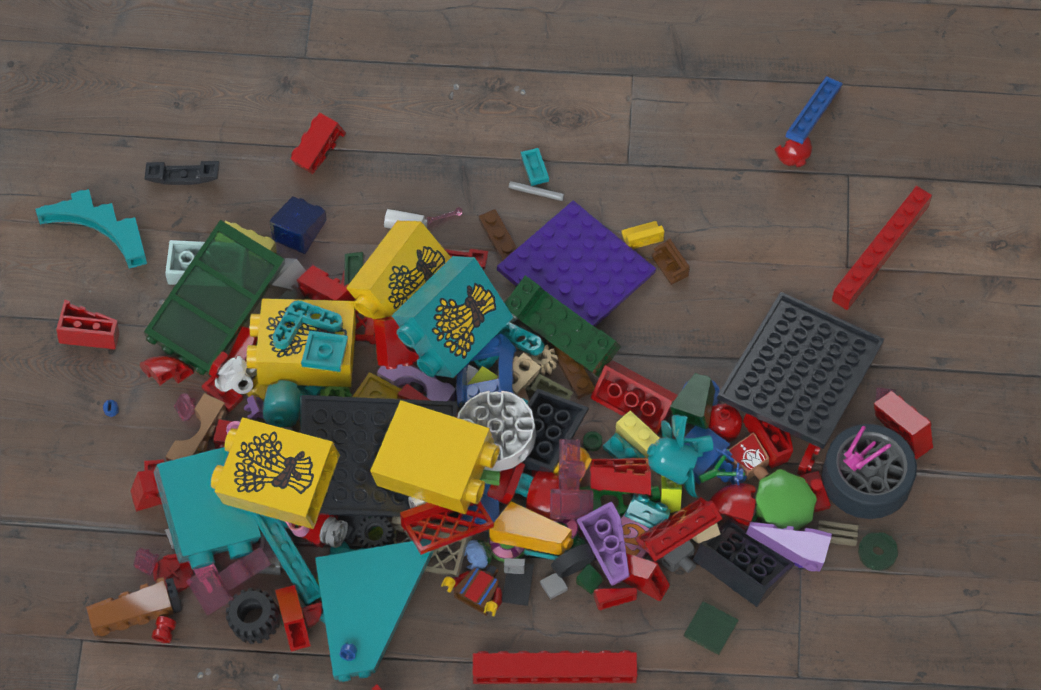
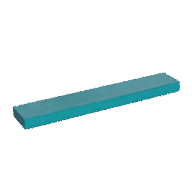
M250 512L291 582L295 585L305 605L320 598V586L281 521Z

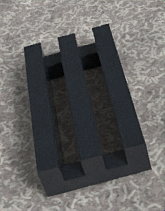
M166 579L174 612H181L182 607L174 579Z

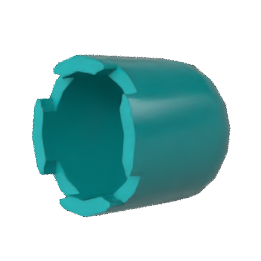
M279 380L277 384H270L268 386L263 405V418L267 424L276 427H293L300 416V396L304 395L297 388L296 383Z
M669 437L658 439L647 450L650 469L679 485L689 478L686 474L690 468L694 469L698 457V452L695 451V448L684 444L683 448H679L676 440Z

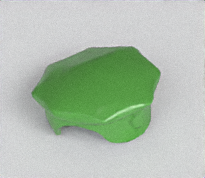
M779 469L759 481L756 494V514L764 524H774L778 529L792 526L797 531L813 520L817 497L804 478Z

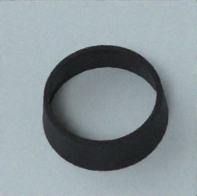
M583 544L559 556L551 563V567L560 578L582 570L595 558L590 545Z

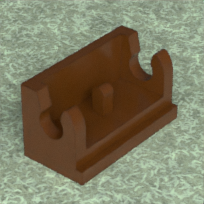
M671 239L654 248L655 252L651 257L671 285L689 276L690 266Z

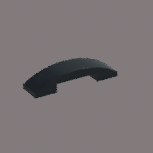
M201 161L200 165L166 166L165 162H146L144 179L168 185L206 183L218 179L220 162Z

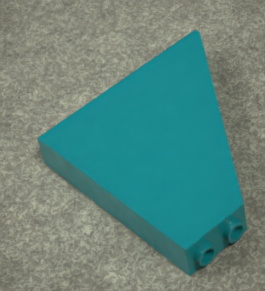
M422 539L420 543L423 547L431 544L432 541ZM413 541L315 558L335 680L339 679V682L351 680V677L368 678L371 677V674L376 673L434 550L420 555ZM345 643H353L356 646L357 653L354 660L347 661L340 657V649Z

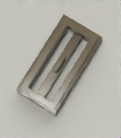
M819 520V531L831 533L834 536L853 537V539L831 537L830 543L850 546L857 545L859 525Z

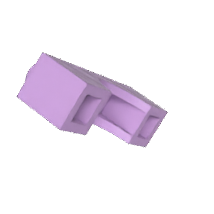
M401 364L397 365L398 368L386 369L385 366H381L377 371V377L397 387L410 384V382L421 384L424 387L427 398L431 401H454L456 398L455 389L451 384L443 383L437 380L435 376H427L416 366H402Z

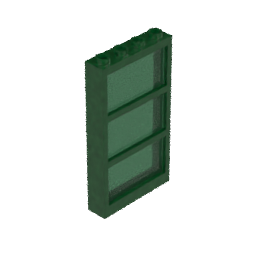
M220 220L144 330L146 341L154 346L156 344L160 345L166 354L170 356L172 354L179 357L178 360L186 365L190 364L195 367L194 370L200 375L204 376L206 374L210 377L209 370L212 363L221 352L224 351L226 353L241 328L245 325L284 267L285 259Z

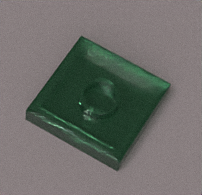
M703 601L686 629L684 637L720 655L739 620Z

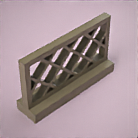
M393 517L391 522L394 525L395 531L393 532L395 538H392L393 544H398L396 540L398 532H404L407 535V538L400 543L412 541L408 532L404 531L401 526V517ZM430 521L432 524L440 525V523ZM444 524L443 527L453 529L454 525ZM423 526L413 527L412 530L421 532ZM457 527V530L462 532L468 529L467 527ZM427 528L425 534L434 536L437 530ZM440 531L438 537L445 539L450 534ZM472 536L459 540L458 542H462L460 549L454 553L449 547L451 544L435 549L431 558L436 556L439 563L433 567L427 565L425 571L458 577L468 541H471ZM447 548L451 555L441 561L438 553ZM454 558L456 562L454 571L447 570L444 564Z

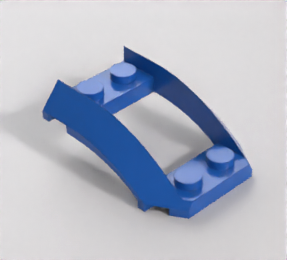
M495 335L471 360L475 361L499 356L498 379L467 385L468 364L457 374L458 408L463 407L469 399L482 392L507 391L513 393V358L516 348L505 335Z

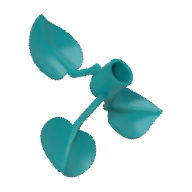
M673 415L672 428L667 421H661L662 437L672 438L673 431L679 448H683L684 443H690V447L695 448V451L698 452V457H702L703 452L713 450V441L710 435L684 438L687 416ZM690 468L686 474L689 478L683 483V486L690 496L697 498L693 469Z

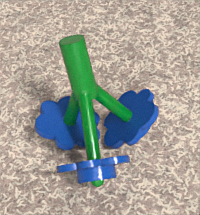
M717 448L715 451L721 454L722 457L716 463L714 469L699 475L700 482L703 483L716 476L721 478L723 482H728L730 478L737 476V485H740V480H744L745 476L744 468H740V464L737 463L736 472H732L733 465L727 463L725 458L734 463V459L731 457L733 454L729 449L722 448V450H719Z

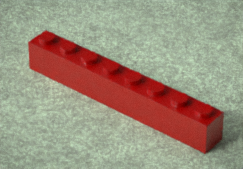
M916 185L834 289L832 297L834 303L848 311L928 209L932 198L930 193Z
M587 650L580 651L579 653H571L570 651H560L559 653H550L549 651H540L538 653H530L528 651H519L518 653L479 651L473 653V684L636 683L637 653L629 650H623L620 653H611L608 650H603L599 653H591Z

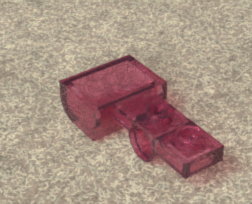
M561 439L559 441V489H551L550 519L577 520L593 511V491L579 489L580 479L584 477L586 472L584 462L580 461V440Z
M260 547L246 557L234 562L220 573H217L211 565L186 582L206 615L209 616L227 605L230 600H234L229 593L230 590L272 564Z

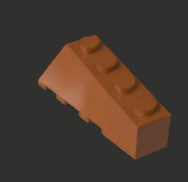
M164 578L156 579L157 583L151 586L147 583L141 585L140 590L136 592H123L118 596V599L114 600L110 597L87 606L94 636H105L111 631L126 630L136 624H147L150 620L157 619L160 616L169 617V615H172L173 610Z

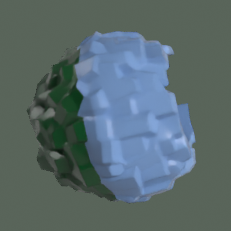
M483 540L468 541L464 556L468 555L467 559L472 564L467 566V568L471 570L474 568L484 569L489 565L492 559L491 545Z

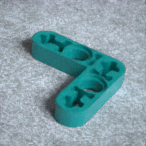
M299 300L294 301L289 305L273 333V345L277 349L288 348L302 323L329 332H338L343 326L342 317L338 313ZM317 313L321 317L319 319H312L311 315ZM287 322H293L295 323V326L292 328L285 327V324Z
M510 322L496 334L505 335L516 348L533 356L541 354L545 347L540 337ZM520 336H525L523 341L517 342ZM499 356L475 360V363L479 369L482 366L489 369Z

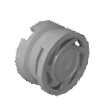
M333 516L328 517L321 528L320 541L326 544L329 543L330 546L335 548L339 547L347 534V522L343 520L337 521Z

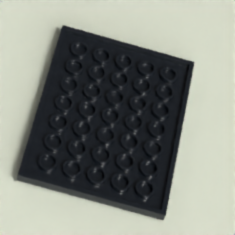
M780 292L718 393L717 400L824 449L885 339Z
M301 395L300 433L332 441L340 454L319 515L401 517L400 512L411 509L408 501L409 496L377 486L370 472L400 400L456 418L457 402ZM454 512L448 516L458 518L459 514Z

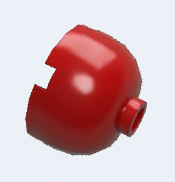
M809 136L803 144L790 139L786 141L785 147L782 148L779 145L774 150L778 159L784 165H796L799 168L807 164L806 160L812 153V143Z
M726 403L712 406L708 428L729 443L740 435L742 416L736 408Z

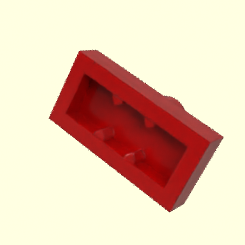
M819 471L800 475L799 477L805 479L817 497L814 513L830 509L831 505Z

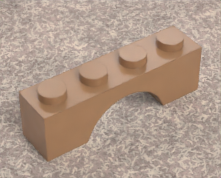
M204 393L195 407L196 417L201 422L199 431L188 440L175 441L166 455V460L171 461L205 452L209 439L215 435L218 420H224L227 415L225 402Z

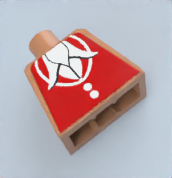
M754 433L729 449L733 454L731 457L734 459V463L726 458L725 460L733 465V470L737 469V463H739L740 468H744L745 475L747 476L746 480L753 476L761 480L770 475L765 469L769 463V456Z

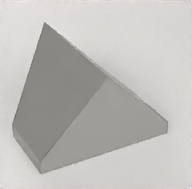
M284 258L285 265L272 285L292 289L291 286L294 284L298 287L297 279L306 270L297 259Z

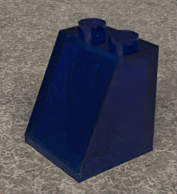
M292 196L269 221L272 239L302 254H306L327 220L326 211L318 205L314 206L302 198L298 199Z

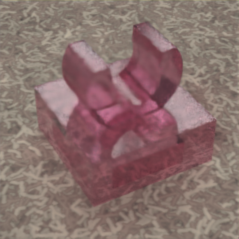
M187 393L181 394L174 405L182 421H187L191 418L192 414H196V406L193 404L196 399L190 398Z
M140 548L136 551L133 567L151 575L159 554L154 555L150 553L149 549Z

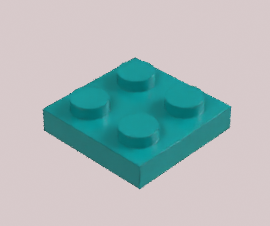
M309 330L301 361L302 367L341 372L348 336Z

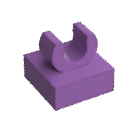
M254 395L247 398L248 404L244 407V410L252 411L247 418L255 420L257 417L264 419V401Z

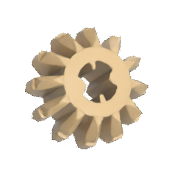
M548 344L539 355L533 356L526 353L528 357L541 366L539 373L545 376V372L551 375L552 369L557 367L558 357L555 355L554 349L549 350Z

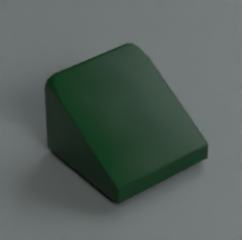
M590 564L576 578V583L591 595L604 581L603 577Z

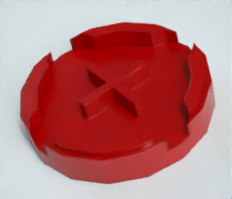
M176 554L164 556L163 559L155 564L153 570L155 583H157L156 579L162 577L164 578L165 585L166 579H174L177 593L187 589L194 577L193 569H191L189 562L179 564Z

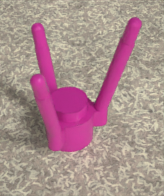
M862 426L849 450L844 454L846 458L843 461L853 471L860 470L865 464L890 448L891 444L882 447L865 460L863 456L876 444L875 441L860 454L857 451L852 453L865 430V426Z

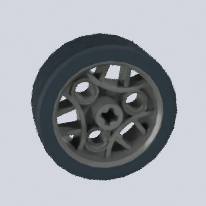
M861 424L847 428L836 436L828 449L822 470V481L825 491L838 508L852 516L876 519L891 515L903 506L912 489L917 473L915 454L906 440L889 428L874 424ZM862 426H865V430L852 453L857 450H864L875 441L876 444L863 456L865 460L882 447L891 444L890 448L865 464L860 470L853 471L843 461L846 458L844 454L849 450ZM887 473L898 477L899 480L887 479ZM850 482L853 483V484L856 485L858 488H857V489L854 488V487L851 486L849 483H850Z

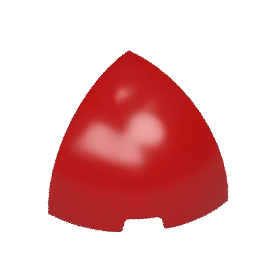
M156 356L140 363V368L148 378L153 377L159 385H162L172 377L179 384L194 374L188 365L173 357Z
M538 471L529 487L526 508L552 521H556L581 508V504L571 487L566 488L559 482V476L551 472Z
M731 484L718 490L709 501L715 504L720 515L750 522L755 508L756 500L753 497L756 489L751 484Z

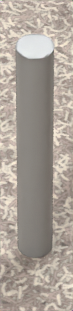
M512 181L509 183L510 189L563 201L564 198L562 193Z

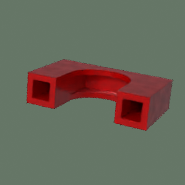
M392 316L374 319L378 365L385 366L386 369L398 368L397 365L401 364L402 366L414 365L413 362H416L420 357L415 350H408L399 339L397 330L400 327Z

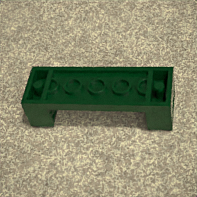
M526 275L505 302L513 316L598 378L604 366L613 359L621 348L613 338L573 312Z

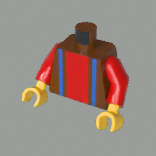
M490 564L484 572L474 568L472 571L459 574L458 577H445L441 584V587L448 586L447 592L449 593L455 588L454 598L485 616L488 615L489 611L492 612V616H495L497 609L502 604V590L499 587V581L494 578L499 570Z

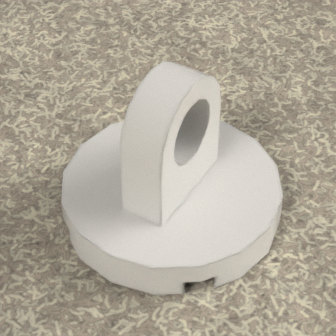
M237 356V359H229L218 372L220 376L218 379L215 378V386L222 392L234 389L240 394L250 392L253 388V382L246 373L247 362L240 356ZM246 380L248 384L245 387H239V382Z

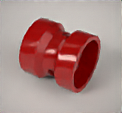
M157 617L155 623L157 627L153 630L151 637L161 643H170L173 637L171 633L177 623L168 617Z

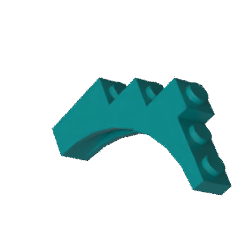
M89 189L71 193L72 200H65L36 208L40 224L70 222L85 225L104 234L117 245L125 257L128 268L147 264L136 218H125L117 221L112 203L94 207Z

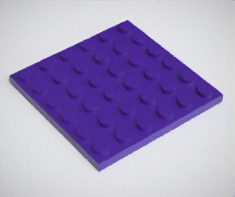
M575 201L570 202L497 265L496 269L516 287L526 275L547 293L594 327L656 272V268Z

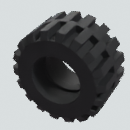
M248 588L246 592L243 589L240 591V595L235 594L233 596L234 600L229 601L228 605L230 608H226V620L234 634L246 643L248 641L250 644H254L257 641L258 644L263 643L262 639H270L269 635H274L276 633L275 628H279L280 623L278 620H281L280 610L266 591L263 592L259 588L254 591L253 588ZM253 609H263L262 615L257 621L244 623L248 612Z

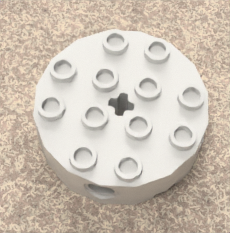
M490 391L479 393L469 399L458 413L457 418L490 428L494 443L500 447L495 466L493 468L485 467L484 470L501 471L511 469L524 461L534 447L536 430L532 410L522 398L511 392L490 393Z

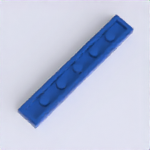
M826 76L793 122L785 137L803 144L841 89L843 83Z

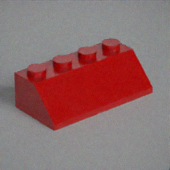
M612 360L604 366L591 399L622 416L631 411L655 434H659L662 429L661 421H667L672 414L670 405L678 395Z

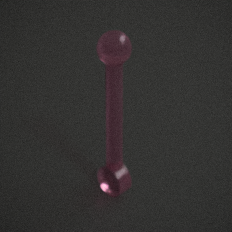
M458 207L455 209V211L446 214H442L435 217H427V224H431L435 220L449 217L455 214L460 216L462 215L463 210L462 208Z

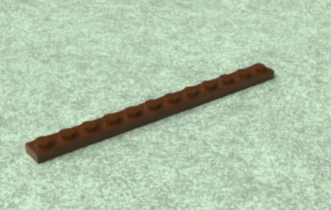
M496 209L478 217L499 258L503 261L517 247ZM545 339L549 348L555 350V355L558 357L557 363L577 399L592 394L595 387L584 367Z

